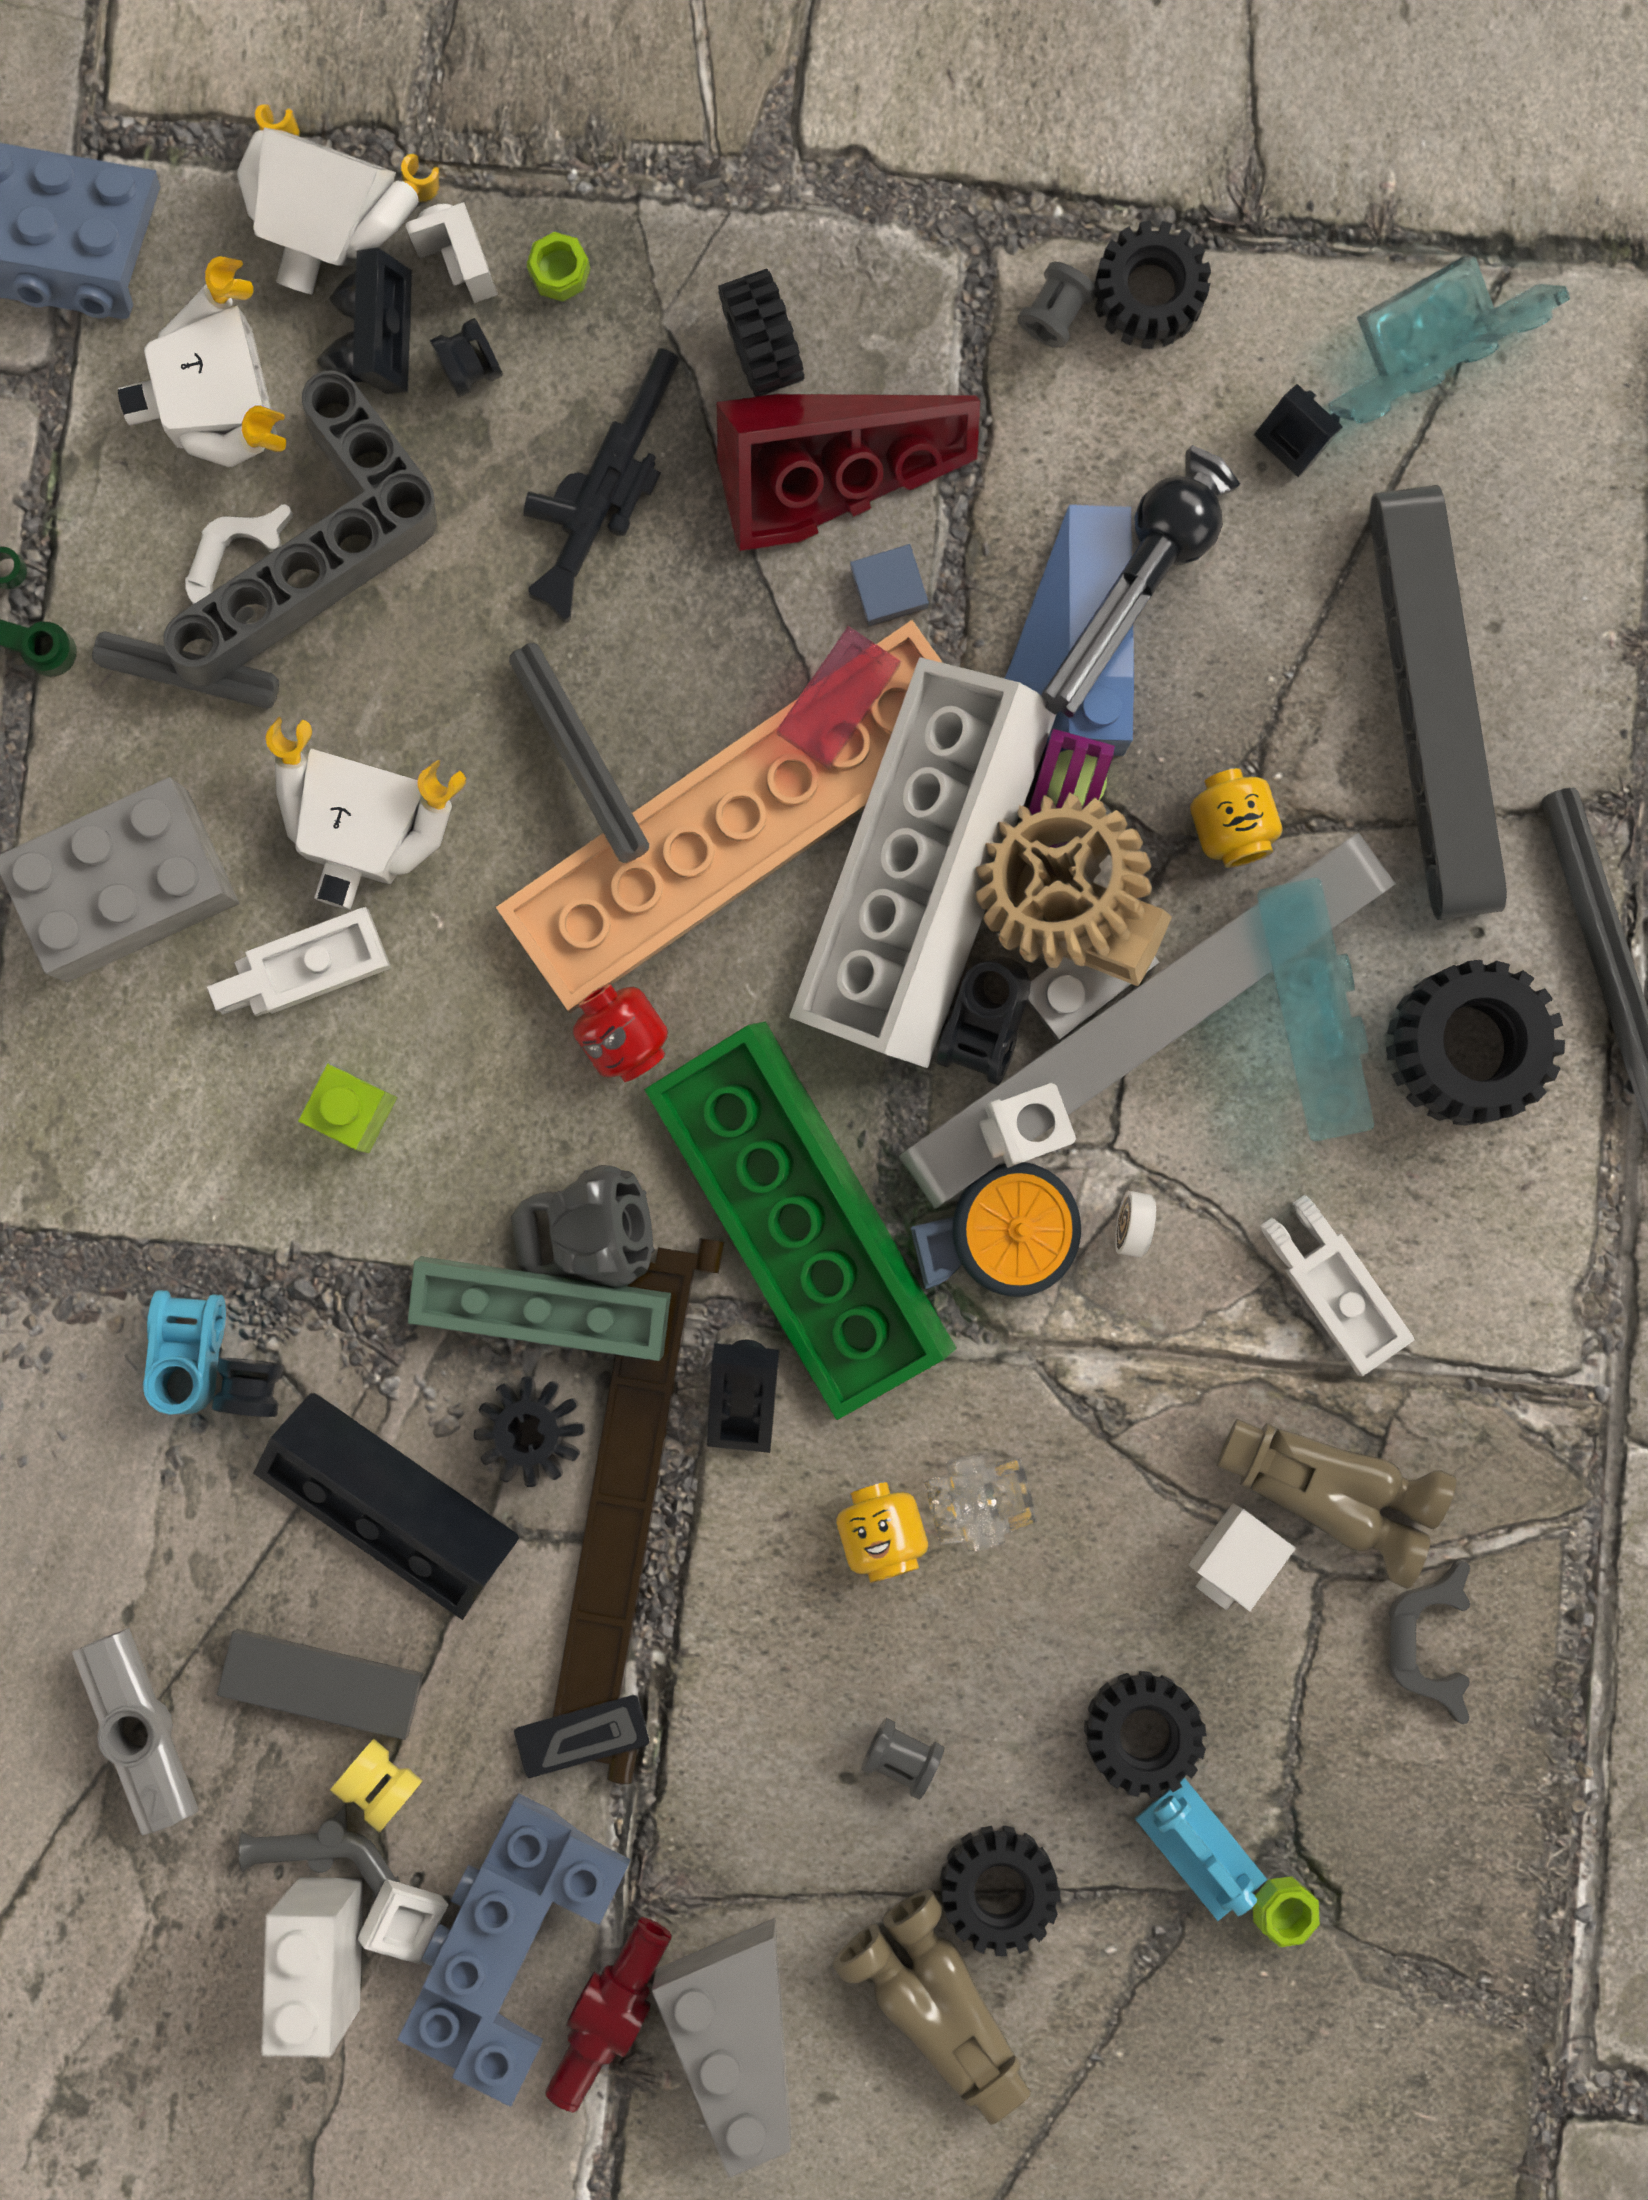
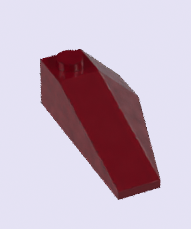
M772 394L716 402L718 464L736 545L740 551L801 542L818 534L817 526L847 512H850L855 517L872 509L870 502L901 487L913 490L978 459L980 399L976 395Z

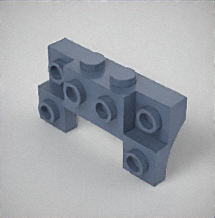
M518 1793L480 1870L468 1865L452 1896L451 1902L461 1906L452 1928L449 1929L439 1924L421 1961L432 1966L397 2040L456 2069L452 2078L511 2107L541 2047L543 2038L525 2030L498 2013L551 1903L554 1902L600 1925L631 1859L587 1836L564 1820L554 1810Z

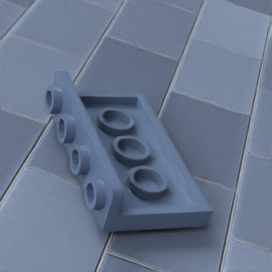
M0 143V298L21 301L32 307L51 306L79 311L94 318H129L133 302L128 285L160 190L156 170Z

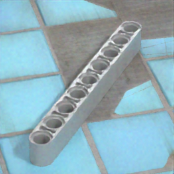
M1358 832L898 1156V1158L934 1209H936L1004 1161L1003 1155L992 1158L980 1127V1121L988 1119L985 1107L990 1102L998 1099L1003 1101L1043 1085L1053 1083L1058 1088L1067 1115L1071 1114L1396 883ZM1030 1104L1024 1107L1017 1117L1018 1131L1028 1141L1034 1140L1055 1124L1050 1110L1040 1104Z

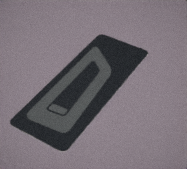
M636 1695L626 1696L523 1725L514 1730L527 1778H533L644 1747L650 1742L639 1699Z

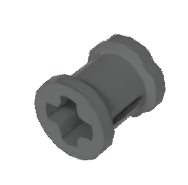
M1051 262L1044 272L1045 284L1031 307L1022 308L1017 321L1035 340L1052 348H1064L1070 339L1068 332L1070 325L1082 305L1093 301L1097 289L1093 282L1081 271L1062 262Z
M886 1718L882 1721L868 1748L861 1770L869 1774L876 1770L909 1787L910 1795L920 1800L927 1791L938 1769L945 1747L937 1742L928 1746L895 1729V1722Z

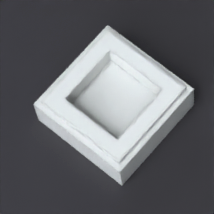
M385 1879L357 1939L364 1949L420 1964L448 1904L439 1894Z

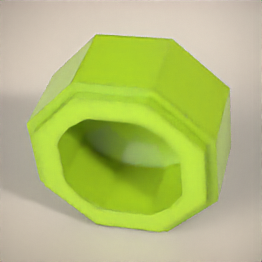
M553 232L533 242L526 264L528 273L539 294L562 302L584 291L591 269L589 259L578 239L558 232Z
M1292 1876L1268 1879L1255 1895L1257 1902L1253 1906V1922L1264 1935L1279 1947L1304 1944L1320 1925L1319 1901Z

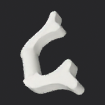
M281 505L273 512L256 518L220 517L205 527L202 531V538L189 575L185 581V589L193 604L213 592L212 584L224 550L233 540L237 538L253 539L263 544L270 552L281 547L279 533L293 517L289 506ZM244 606L236 613L234 619L243 624H252L256 621L257 615L252 607Z

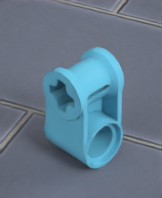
M167 1290L155 1291L149 1306L147 1320L148 1349L143 1388L149 1405L158 1412L168 1415L197 1413L206 1408L213 1399L216 1390L219 1350L226 1322V1304L222 1295L212 1294L207 1300L174 1298L171 1297ZM177 1318L197 1319L198 1322L195 1325L178 1324L176 1320ZM182 1367L191 1375L193 1389L186 1401L177 1403L169 1395L167 1383L171 1374Z

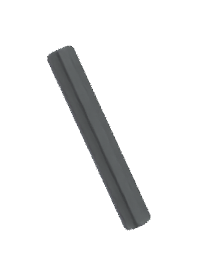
M528 643L521 649L513 651L509 657V663L617 858L622 863H628L641 857L649 850V843L539 645Z

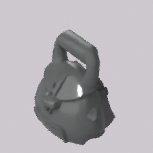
M598 1165L590 1170H585L565 1190L532 1195L523 1200L511 1215L518 1268L525 1272L559 1277L578 1276L590 1280L594 1284L617 1289L631 1284L635 1279L647 1272L651 1254L655 1250L653 1247L652 1224L646 1190H642L632 1172L620 1170L615 1166ZM534 1211H546L548 1214L554 1260L546 1265H542L543 1260L537 1218Z

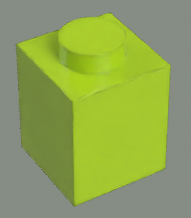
M327 1063L298 1122L354 1150L370 1153L398 1097Z

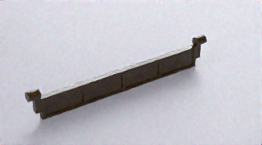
M699 1238L697 1254L658 1247L656 1263L650 1262L647 1272L627 1285V1287L671 1293L664 1355L660 1361L616 1354L614 1357L552 1717L622 1697L694 1272L699 1270L703 1273L719 1274L724 1242ZM629 1750L594 1761L609 1764L608 1781L619 1784H631L637 1750Z

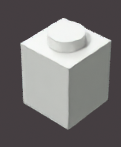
M1232 1503L1188 1565L1203 1576L1195 1587L1221 1607L1228 1610L1235 1600L1251 1611L1296 1548L1243 1508Z

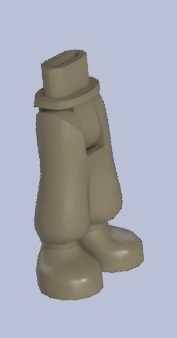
M1239 1419L1235 1420L1217 1461L1218 1467L1241 1476L1240 1485L1247 1488L1252 1485L1251 1489L1312 1523L1344 1546L1355 1551H1367L1371 1548L1378 1550L1383 1556L1386 1573L1390 1581L1406 1589L1413 1586L1424 1567L1430 1548V1537L1426 1532L1412 1526L1397 1523L1383 1517L1380 1510L1386 1506L1403 1513L1416 1523L1430 1529H1435L1440 1525L1451 1505L1457 1480L1455 1476L1441 1470L1432 1471L1416 1480H1408L1402 1476L1399 1468L1390 1461L1343 1450L1282 1429H1277L1275 1432V1427L1268 1423L1260 1429Z
M931 1890L918 1892L902 1900L883 1917V1923L887 1930L907 1950L912 1958L913 1969H909L901 1963L894 1954L888 1939L877 1924L865 1927L854 1936L834 1959L832 1966L840 1978L847 1983H859L869 1978L872 1979L875 1985V2000L882 2012L914 2042L946 2082L961 2096L966 2106L976 2105L990 2125L995 2124L1023 2104L1031 2095V2091L1018 2074L1021 2065L1020 2061L1013 2054L1004 2034L979 1994L959 1950L951 1941L938 1937L934 1933V1928L942 1915L940 1901Z

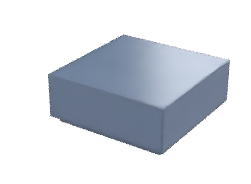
M911 544L850 562V569L868 626L928 609L929 601Z

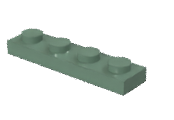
M420 1256L414 1260L408 1323L660 1361L664 1355L671 1293L627 1286L616 1289L600 1286L587 1280Z

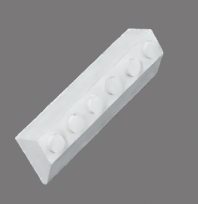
M919 657L789 1018L883 1054L928 1068L985 909H982L977 902L976 891L986 886L987 883L979 878L976 867L995 861L988 854L986 843H1002L1005 839L1000 834L999 822L1008 823L1012 827L1016 826L1019 819L1017 813L1019 805H1024L1056 717L1055 714L1045 707L1048 701L1041 697V694L1020 682Z

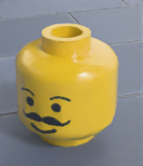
M1239 768L1225 770L1205 779L1206 790L1201 792L1190 805V811L1205 855L1210 859L1223 860L1225 868H1233L1256 862L1272 854L1271 844L1281 836L1282 825L1267 781L1259 777H1243L1242 771Z

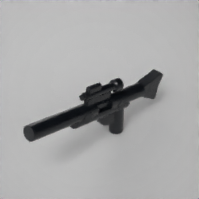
M658 348L623 423L612 422L588 474L580 472L568 474L560 483L554 497L530 491L527 493L523 516L563 525L562 530L569 534L554 567L528 589L530 598L548 606L564 623H568L571 620L575 577H577L610 506L612 505L619 510L612 515L607 525L609 531L617 536L626 535L631 524L629 519L641 493L650 496L660 477L661 472L654 469L656 464L654 462L656 459L655 455L648 453L642 462L633 458L680 362V358L669 350Z

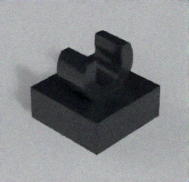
M1298 384L1281 398L1253 434L1297 477L1301 476L1311 467L1343 428L1339 423L1340 417L1336 413L1330 415L1314 400L1317 395L1312 390L1305 391Z

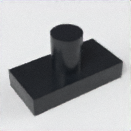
M748 1339L736 1341L732 1345L714 1343L711 1362L707 1447L770 1453L780 1349L765 1348L761 1343Z

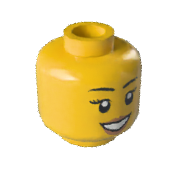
M887 1482L850 1493L854 1505L843 1509L836 1519L850 1569L857 1574H868L870 1583L919 1569L917 1558L922 1557L926 1553L928 1540L914 1497L906 1492L891 1494Z

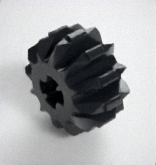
M525 1376L520 1382V1400L514 1390L507 1383H503L496 1388V1392L505 1409L489 1402L481 1404L479 1413L483 1417L494 1421L495 1425L494 1427L484 1426L475 1429L474 1439L479 1441L494 1439L496 1447L486 1451L480 1459L484 1465L495 1462L501 1456L507 1460L500 1471V1480L506 1483L509 1482L516 1475L519 1466H523L525 1486L535 1487L540 1477L539 1463L547 1476L552 1480H556L563 1475V1470L554 1453L570 1461H575L579 1457L580 1450L563 1439L564 1436L575 1437L585 1433V1424L580 1422L564 1424L562 1416L574 1411L578 1407V1402L575 1398H571L556 1408L552 1402L559 1392L560 1385L557 1382H548L543 1388L540 1397L536 1398L534 1377ZM533 1415L540 1420L537 1431L545 1436L544 1442L540 1445L539 1441L536 1440L529 1444L528 1447H524L519 1443L522 1438V1432L515 1427V1423L518 1418L520 1422H524Z

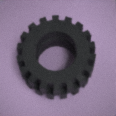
M1482 959L1470 960L1457 966L1454 964L1423 979L1413 987L1415 990L1401 999L1396 1007L1400 1013L1398 1017L1390 1020L1387 1034L1394 1035V1044L1386 1047L1387 1061L1396 1060L1399 1071L1391 1074L1396 1085L1405 1084L1411 1093L1405 1098L1414 1107L1424 1105L1429 1109L1427 1116L1438 1121L1450 1119L1453 1120V1125L1467 1126L1477 1123L1484 1124L1515 1116L1526 1111V1105L1538 1102L1547 1093L1543 1088L1544 1084L1555 1081L1561 1067L1553 1064L1554 1057L1564 1054L1565 1040L1555 1039L1554 1029L1564 1025L1560 1012L1549 1015L1545 1004L1553 1000L1548 991L1544 988L1535 992L1530 987V984L1535 979L1524 970L1515 974L1510 973V964L1494 961L1484 965ZM1471 1007L1484 1012L1500 1029L1504 1042V1054L1500 1067L1490 1079L1476 1081L1462 1075L1454 1068L1446 1055L1443 1042L1445 1026L1451 1014L1459 1008Z

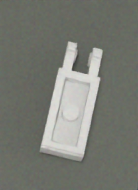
M1303 1195L1293 1202L1296 1216L1321 1244L1319 1247L1303 1257L1291 1240V1236L1285 1227L1273 1218L1260 1225L1261 1231L1279 1258L1288 1266L1285 1269L1286 1273L1358 1376H1364L1415 1339L1344 1236L1336 1234L1311 1199Z

